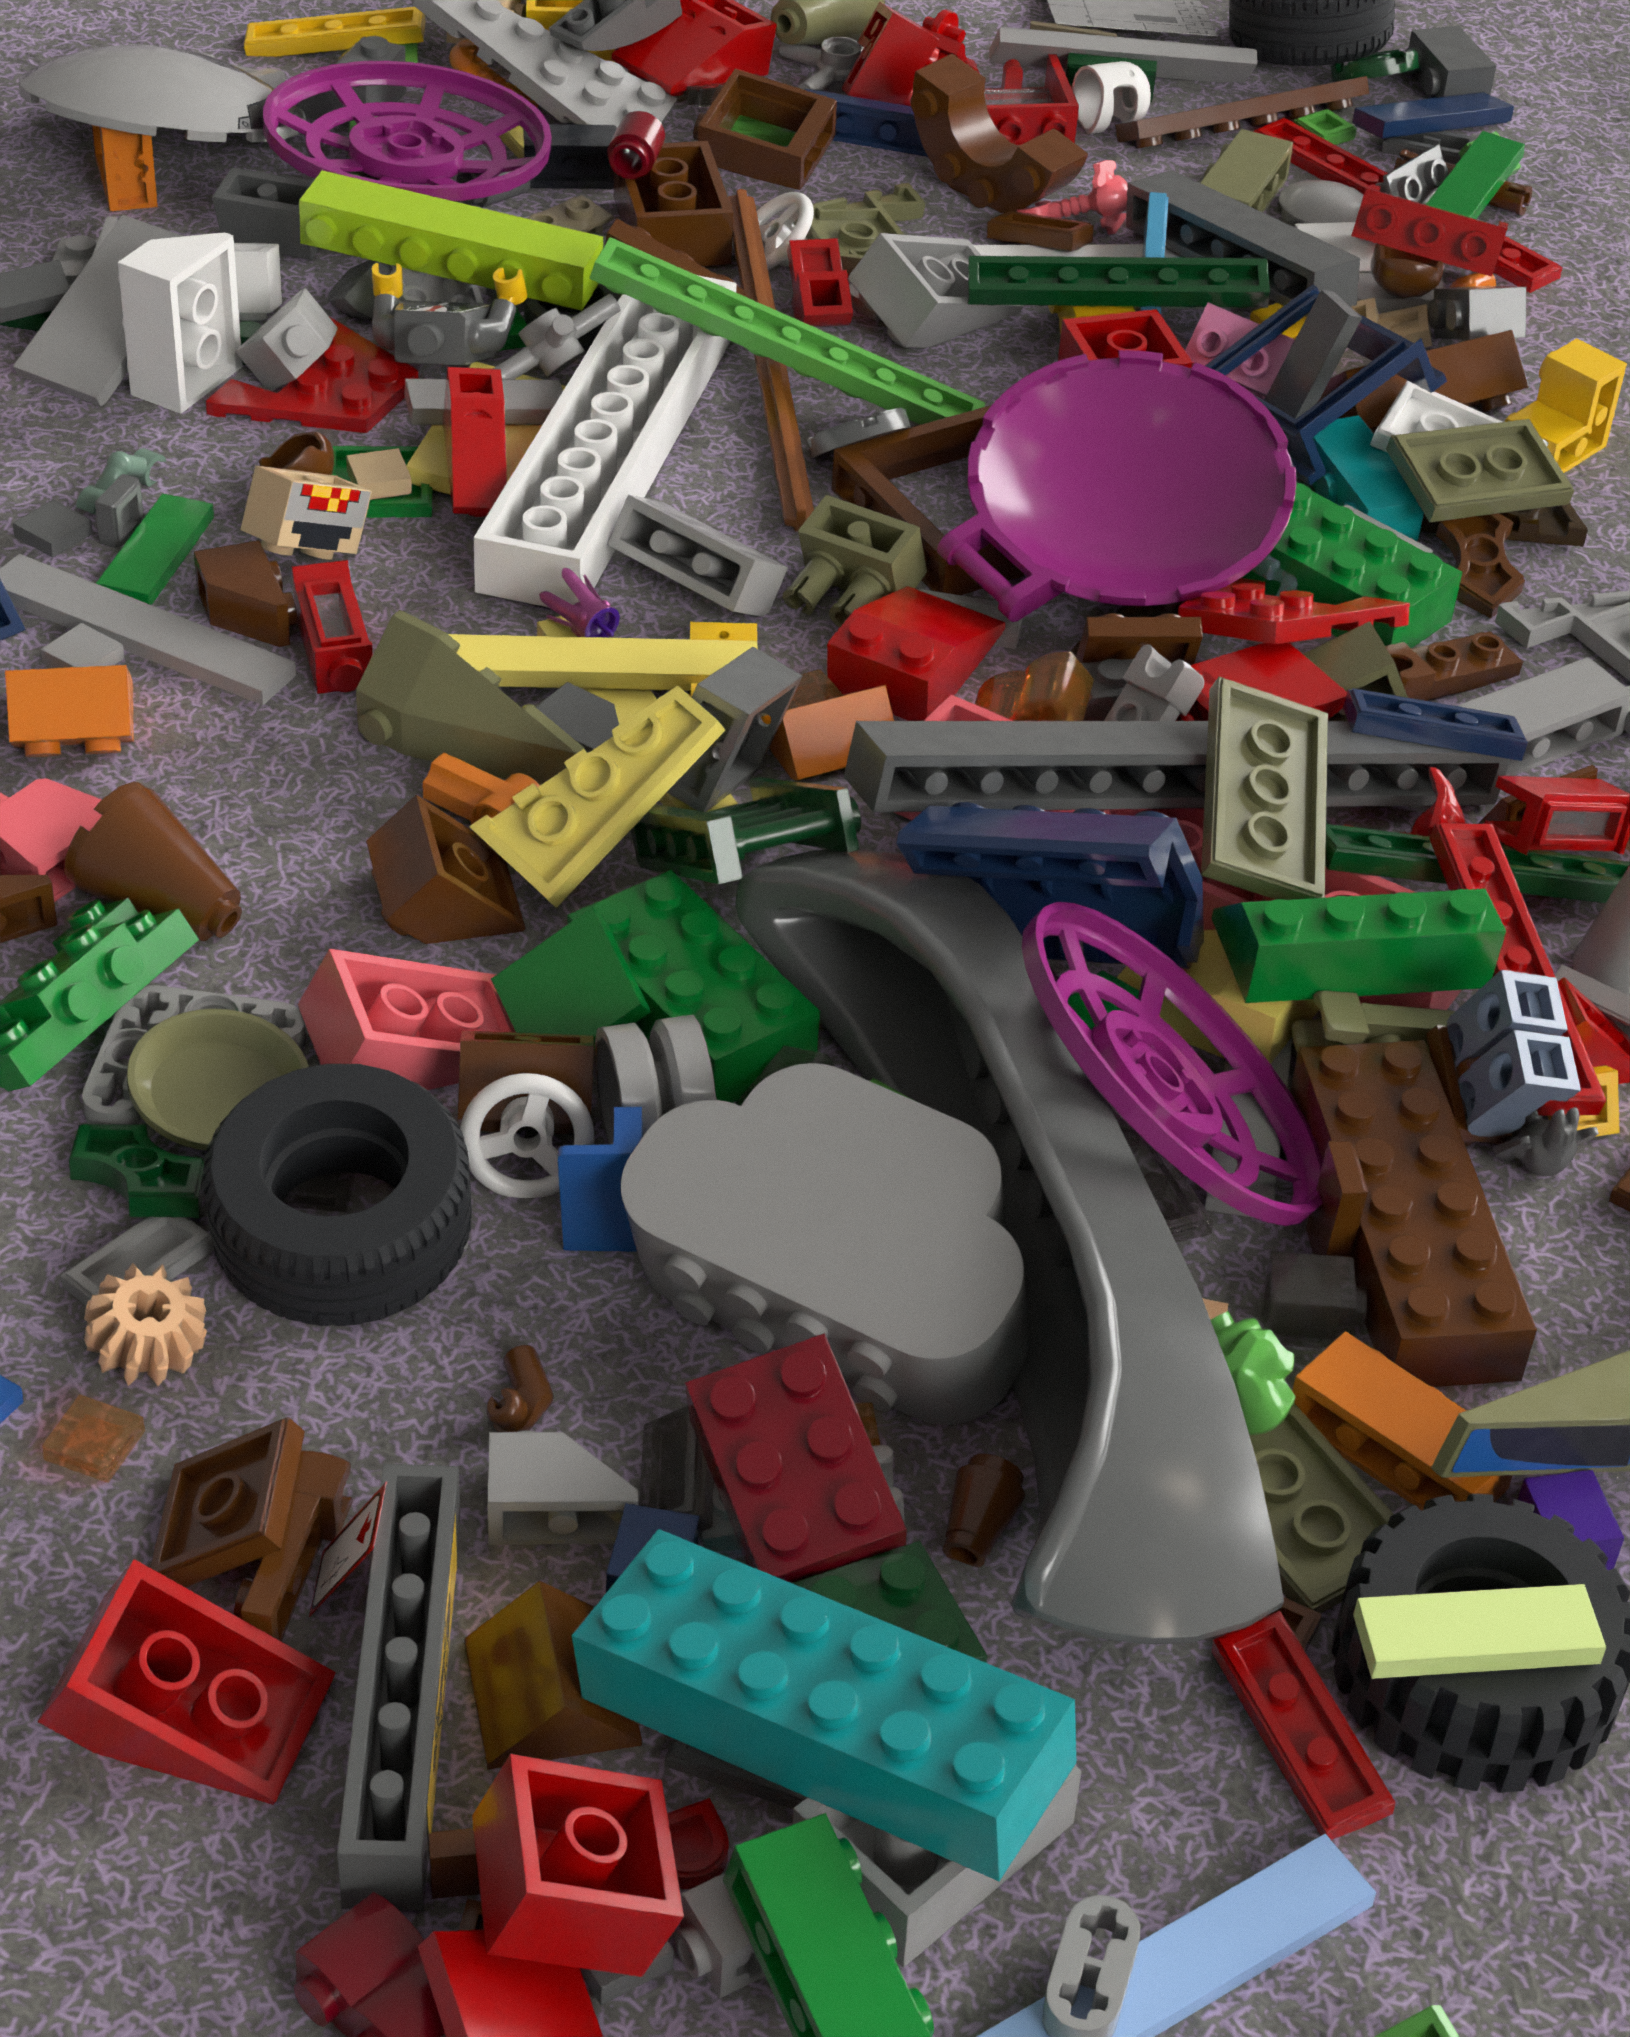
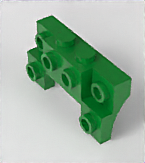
M129 898L106 905H102L100 900L96 899L74 911L67 918L71 927L52 942L58 953L51 959L44 960L25 971L17 979L19 986L0 1001V1087L9 1092L33 1085L194 945L199 939L179 908L157 915H152L149 910L138 913Z

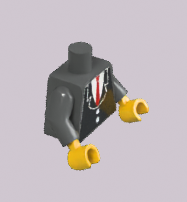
M375 263L372 266L373 294L375 296L372 322L373 337L380 346L395 350V362L468 365L494 357L495 352L499 351L506 343L516 313L515 305L524 302L527 298L523 271L519 269L517 275L509 280H506L504 268H498L493 273V281L498 299L493 300L492 304L399 301L398 298L403 294L401 265L396 263V272L394 274L382 275L379 273V263Z

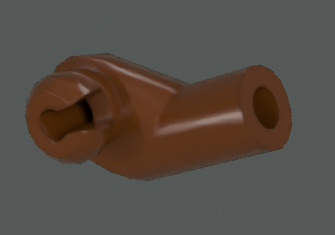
M520 1345L509 1350L503 1358V1364L513 1388L501 1389V1394L504 1398L500 1402L492 1396L487 1402V1417L493 1423L497 1432L530 1431L553 1402V1391L536 1349L530 1345Z

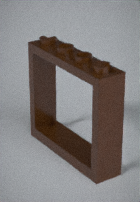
M992 405L834 449L831 490L841 500L920 527L927 573L921 581L931 591L961 596L983 588L958 564L949 565L937 553L938 544L945 535L889 480L969 457L971 442L975 441L983 425V417ZM991 543L977 551L1008 581L1025 576Z

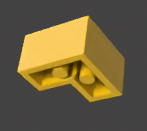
M1576 338L1558 350L1550 352L1545 357L1539 370L1541 383L1536 401L1518 412L1511 413L1504 422L1530 419L1540 437L1549 443L1547 448L1563 473L1606 447L1627 363Z

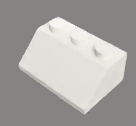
M224 232L151 239L118 262V281L121 291L122 324L125 332L130 393L135 397L181 414L243 367L242 359L235 352L241 346L233 235Z

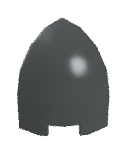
M372 260L350 268L335 284L328 294V300L337 310L351 318L373 320L375 296L373 294L372 266L375 263H379V273L382 275H390L393 268L389 264Z

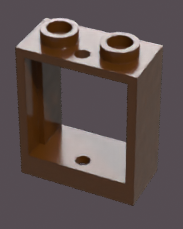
M735 68L725 85L720 84L716 88L708 111L699 114L695 122L693 138L697 141H708L718 168L746 177L801 190L835 137L837 100ZM743 115L794 131L796 134L786 148L732 131L731 128L738 117Z

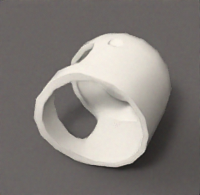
M1122 61L1094 64L1081 67L1075 74L1072 91L1079 104L1077 121L1087 134L1104 132L1110 125L1113 115L1121 119L1122 123L1141 120L1146 115L1150 105V85L1146 75L1138 66Z

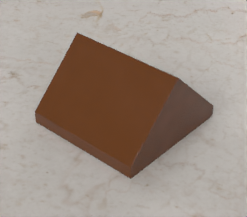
M540 1580L464 1638L487 1770L502 1768L510 1754L553 1760L642 1746L638 1722L582 1698L572 1634L595 1606Z

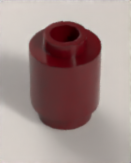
M633 111L622 118L608 146L607 152L610 166L616 174L626 179H636L646 175L652 169L665 141V130L661 122L652 114L644 111Z

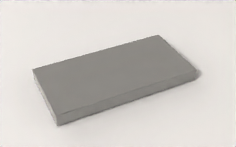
M122 214L13 365L17 375L100 407L104 405L128 373L125 332L122 324L121 291L118 281V262L151 239L182 237V235Z

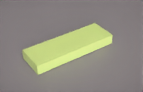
M1585 1584L1364 1597L1357 1599L1353 1614L1371 1679L1601 1664L1606 1650V1645Z

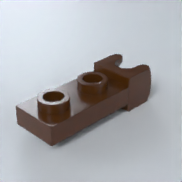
M1491 631L1443 642H1434L1415 648H1410L1405 642L1385 646L1395 662L1407 697L1424 701L1474 690L1518 676L1524 662L1504 644L1501 638L1494 635Z
M301 1450L282 1548L279 1551L259 1558L260 1566L255 1578H245L239 1587L234 1605V1615L281 1642L323 1539L332 1541L340 1533L353 1503V1497L343 1496V1491L350 1474V1462L327 1453Z

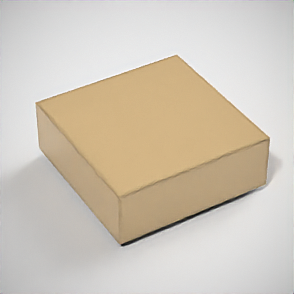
M399 448L346 455L347 473L351 482L372 490L370 500L412 493L411 476Z

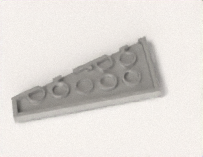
M414 0L413 5L451 36L467 38L478 46L477 56L488 65H492L497 61L511 72L508 81L561 123L615 125L618 127L626 114L633 111H644L655 116L663 125L677 101L676 97L667 94L661 86L652 82H645L626 72L622 66L613 61H605L586 50H581L551 36L550 31L543 28L538 21L524 18L508 10L497 0Z

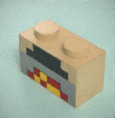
M255 465L240 530L262 539L261 545L264 550L281 555L292 556L294 548H301L300 551L304 554L332 560L334 552L357 554L372 490L334 475Z

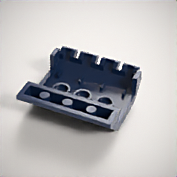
M958 802L953 804L952 807L928 806L898 832L896 844L913 873L967 876L980 884L1004 909L1022 936L1023 930L1029 921L1043 907L1055 902L1075 903L1094 909L1120 922L1146 939L1182 969H1190L1192 963L1198 962L1199 951L1204 943L1203 878L1177 818H1170L1165 814L1155 811H1142L1135 816L1109 815L1092 808H1080L1073 813L1048 812L1031 805H1018L1012 810L988 809L970 802ZM1059 936L1043 938L1047 960L1067 961ZM1083 942L1085 962L1124 965L1107 953Z

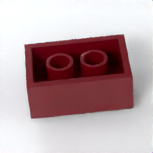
M825 1333L685 1382L690 1421L748 1566L793 1583L906 1545V1526Z

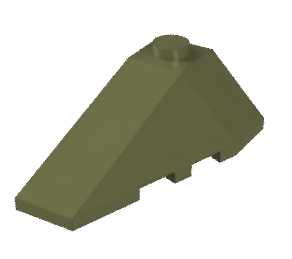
M402 610L392 615L356 689L358 732L362 733L370 743L374 745L383 744L403 755L432 762L445 752L496 777L507 779L512 774L522 773L534 779L539 785H542L567 768L564 762L584 749L582 745L534 705L527 704L520 707L498 688L501 678L488 667L478 672L457 654L460 644L446 632Z

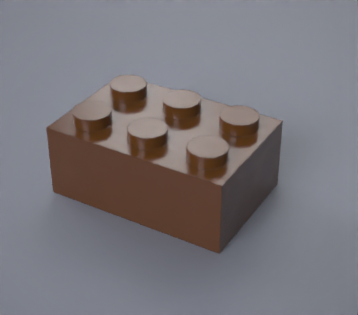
M708 141L664 143L652 169L646 175L636 179H626L614 172L613 197L621 221L630 226L641 227L656 241L672 250H680L687 253L693 258L695 263L701 266L731 264L733 210Z

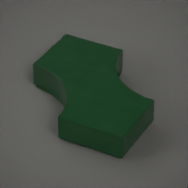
M81 1124L78 1126L69 1157L70 1180L94 1182L117 1191L128 1202L130 1217L199 1218L204 1197L202 1184L204 1161H202V1158L180 1156L159 1148L149 1139L146 1125Z

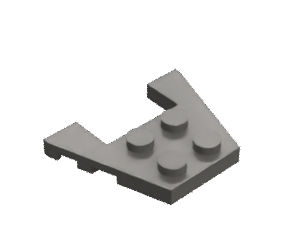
M1630 591L1592 594L1590 603L1570 605L1562 597L1543 599L1541 608L1519 610L1520 605L1517 601L1499 604L1495 623L1526 649L1570 633L1630 681ZM1629 708L1628 715H1627V719H1626L1625 726H1624V730H1625L1626 732H1628L1629 734H1630V708Z

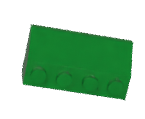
M1459 889L1417 893L1400 892L1381 895L1241 902L1214 908L1211 917L1245 1003L1313 999V995L1318 991L1357 993L1358 996L1481 989L1493 977L1506 934V929L1486 889Z

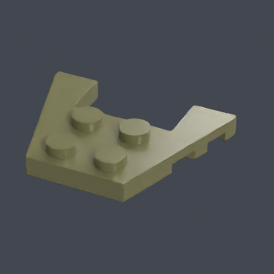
M910 183L895 185L893 194L881 196L882 192L878 189L867 191L864 193L863 201L847 204V199L844 197L813 204L814 216L811 227L806 235L807 239L838 238L842 270H847V274L850 275L880 233L905 235L894 221L923 218L926 203Z

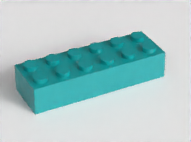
M660 1529L656 1531L572 1634L583 1699L999 1882L1077 1763L1075 1699Z

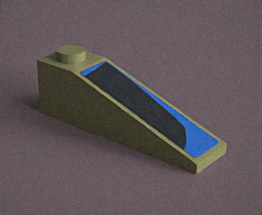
M1630 1350L1459 1413L1431 1469L1441 1478L1561 1474L1593 1470V1472L1630 1471Z

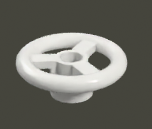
M799 192L781 194L757 210L762 242L765 244L764 253L768 270L777 265L789 267L787 254L789 240H807L806 235L813 221L814 210L811 200L805 194ZM788 208L779 218L764 225L772 216ZM798 218L796 225H794L793 222Z
M532 1073L509 1075L483 1088L468 1105L460 1126L464 1136V1143L468 1150L469 1169L474 1177L486 1188L507 1197L537 1198L559 1193L558 1150L552 1145L554 1116L547 1105L549 1099L560 1105L568 1114L574 1129L573 1145H594V1127L590 1113L581 1098L571 1088L554 1078ZM528 1094V1097L517 1098L505 1107L501 1116L500 1132L480 1137L482 1122L488 1111L495 1104L513 1095ZM529 1126L535 1128L539 1133L533 1138L525 1139L517 1135L516 1131L521 1127ZM511 1152L524 1158L533 1157L550 1175L535 1180L514 1179L497 1171L487 1159Z

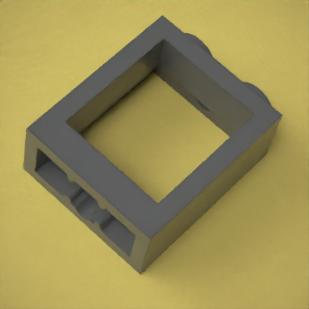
M751 647L698 683L692 698L715 717L725 731L667 793L697 811L707 812L754 776L766 756L803 676L757 648ZM762 713H767L771 717L770 724L762 721Z

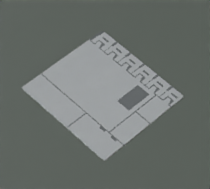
M1047 0L1055 23L1060 25L1217 36L1200 0Z

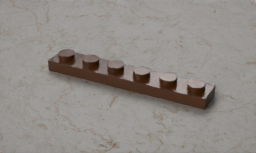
M1367 76L1115 124L1117 141L1120 143L1135 140L1136 149L1163 144L1162 135L1173 132L1175 141L1202 136L1201 127L1209 125L1213 126V133L1215 134L1240 129L1239 120L1251 118L1252 126L1272 123L1278 120L1277 112L1288 110L1289 118L1291 119L1316 113L1315 105L1326 103V109L1330 111L1353 107L1352 97L1369 94Z

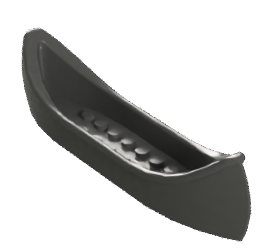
M829 849L813 850L781 857L758 866L745 874L743 879L739 880L736 891V910L740 922L776 969L820 1010L821 1024L851 1059L863 1078L868 1081L875 1078L918 1103L972 1126L988 1139L999 1158L1007 1231L1017 1243L1023 1259L1030 1331L1029 1352L1012 1386L1017 1396L1034 1456L1040 1511L1038 1538L1028 1556L1011 1602L1014 1613L1027 1620L1037 1617L1065 1629L1107 1640L1141 1644H1185L1246 1628L1280 1609L1284 1602L1275 1543L1258 1464L1235 1383L1200 1291L1108 1102L1097 1091L1071 1056L1039 1003L1025 969L1021 948L1022 935L1010 916L980 884L967 876L915 874L902 853L865 849L849 853Z

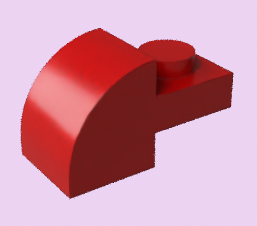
M838 238L789 240L787 254L793 288L791 306L795 319L813 327L848 326L853 317V307L847 270H842Z

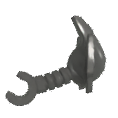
M1571 1108L1566 1115L1564 1110H1558L1553 1114L1551 1120H1542V1116H1538L1535 1110L1525 1117V1123L1519 1128L1521 1131L1517 1136L1513 1137L1511 1141L1493 1146L1492 1150L1495 1157H1499L1500 1161H1513L1518 1158L1532 1173L1538 1176H1553L1563 1171L1571 1163L1578 1149L1577 1146L1593 1139L1599 1132L1597 1127H1589L1577 1131L1580 1116L1577 1108Z

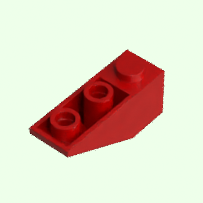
M447 367L443 428L452 512L454 514L485 517L507 484L505 399L501 369Z

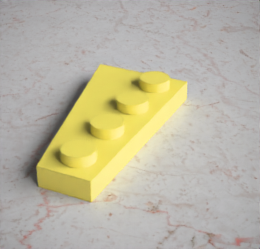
M677 685L612 729L613 737L591 752L587 753L585 749L581 750L564 762L567 768L539 787L532 783L512 797L515 801L514 804L493 818L485 815L469 827L557 908L722 735L725 729L715 717Z

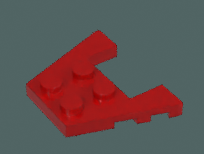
M329 316L338 327L329 348L297 379L289 382L278 393L230 379L206 400V411L208 415L226 418L227 413L251 416V421L270 423L276 418L301 421V426L368 433L405 398V379H419V370L407 363L395 362L394 355Z
M1240 578L1219 590L1205 592L1200 597L1185 601L1179 606L1178 615L1181 617H1201L1203 633L1269 644H1282L1331 637V629L1351 631L1369 621L1372 625L1374 622L1387 623L1390 627L1394 628L1406 626L1409 623L1410 603L1365 596L1338 605L1313 602L1314 594L1307 591L1290 590L1280 592L1279 596L1266 595L1265 581Z

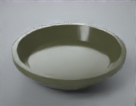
M201 1009L172 1016L158 1023L143 1035L134 1047L129 1059L127 1088L134 1108L140 1117L156 1132L186 1147L207 1151L206 1149L210 1141L213 1140L212 1136L220 1126L221 1121L229 1115V1112L242 1099L270 1080L309 1066L297 1043L274 1024L241 1011Z

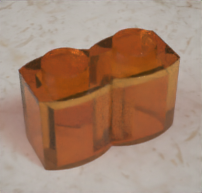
M1054 652L1037 658L1028 665L1025 671H1007L989 678L979 688L975 705L1013 721H1083L1094 678L1072 652Z

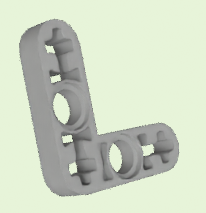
M146 985L114 1015L83 1088L82 1101L87 1123L137 1125L142 1119L134 1108L128 1093V1066L118 1064L116 1061L124 1055L132 1054L138 1041L148 1032L141 1029L140 1018L146 1017L150 1011L154 1012L148 1022V1030L172 1016L193 1010L229 1009L241 1011L260 1017L277 1027H282L281 1029L302 1050L306 1042V1030L300 1010L292 1004L280 1001L160 985ZM116 1085L122 1086L124 1099L117 1100L113 1107H106L113 1101L116 1094Z

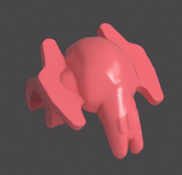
M1099 161L1093 164L1095 174L1092 180V191L1089 195L1085 196L1082 194L1077 198L1074 196L1070 197L1069 200L1065 198L1062 201L1055 202L1049 200L1039 201L1035 203L1034 207L1017 209V212L1055 218L1065 216L1067 218L1073 214L1076 216L1080 215L1079 213L1081 212L1084 214L1088 213L1089 210H1093L1102 216L1100 223L1103 228L1107 229V235L1115 234L1126 219V213L1122 212L1127 210V182L1121 176L1114 175V170L1116 169L1115 161Z

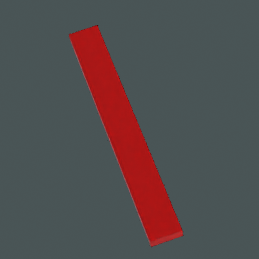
M1286 118L1279 119L1253 131L1293 142L1290 163L1321 180L1338 182L1355 188L1363 195L1365 189L1371 184L1383 183V176L1387 174V172ZM1505 236L1493 273L1518 287H1526V291L1531 293L1560 279L1563 267Z

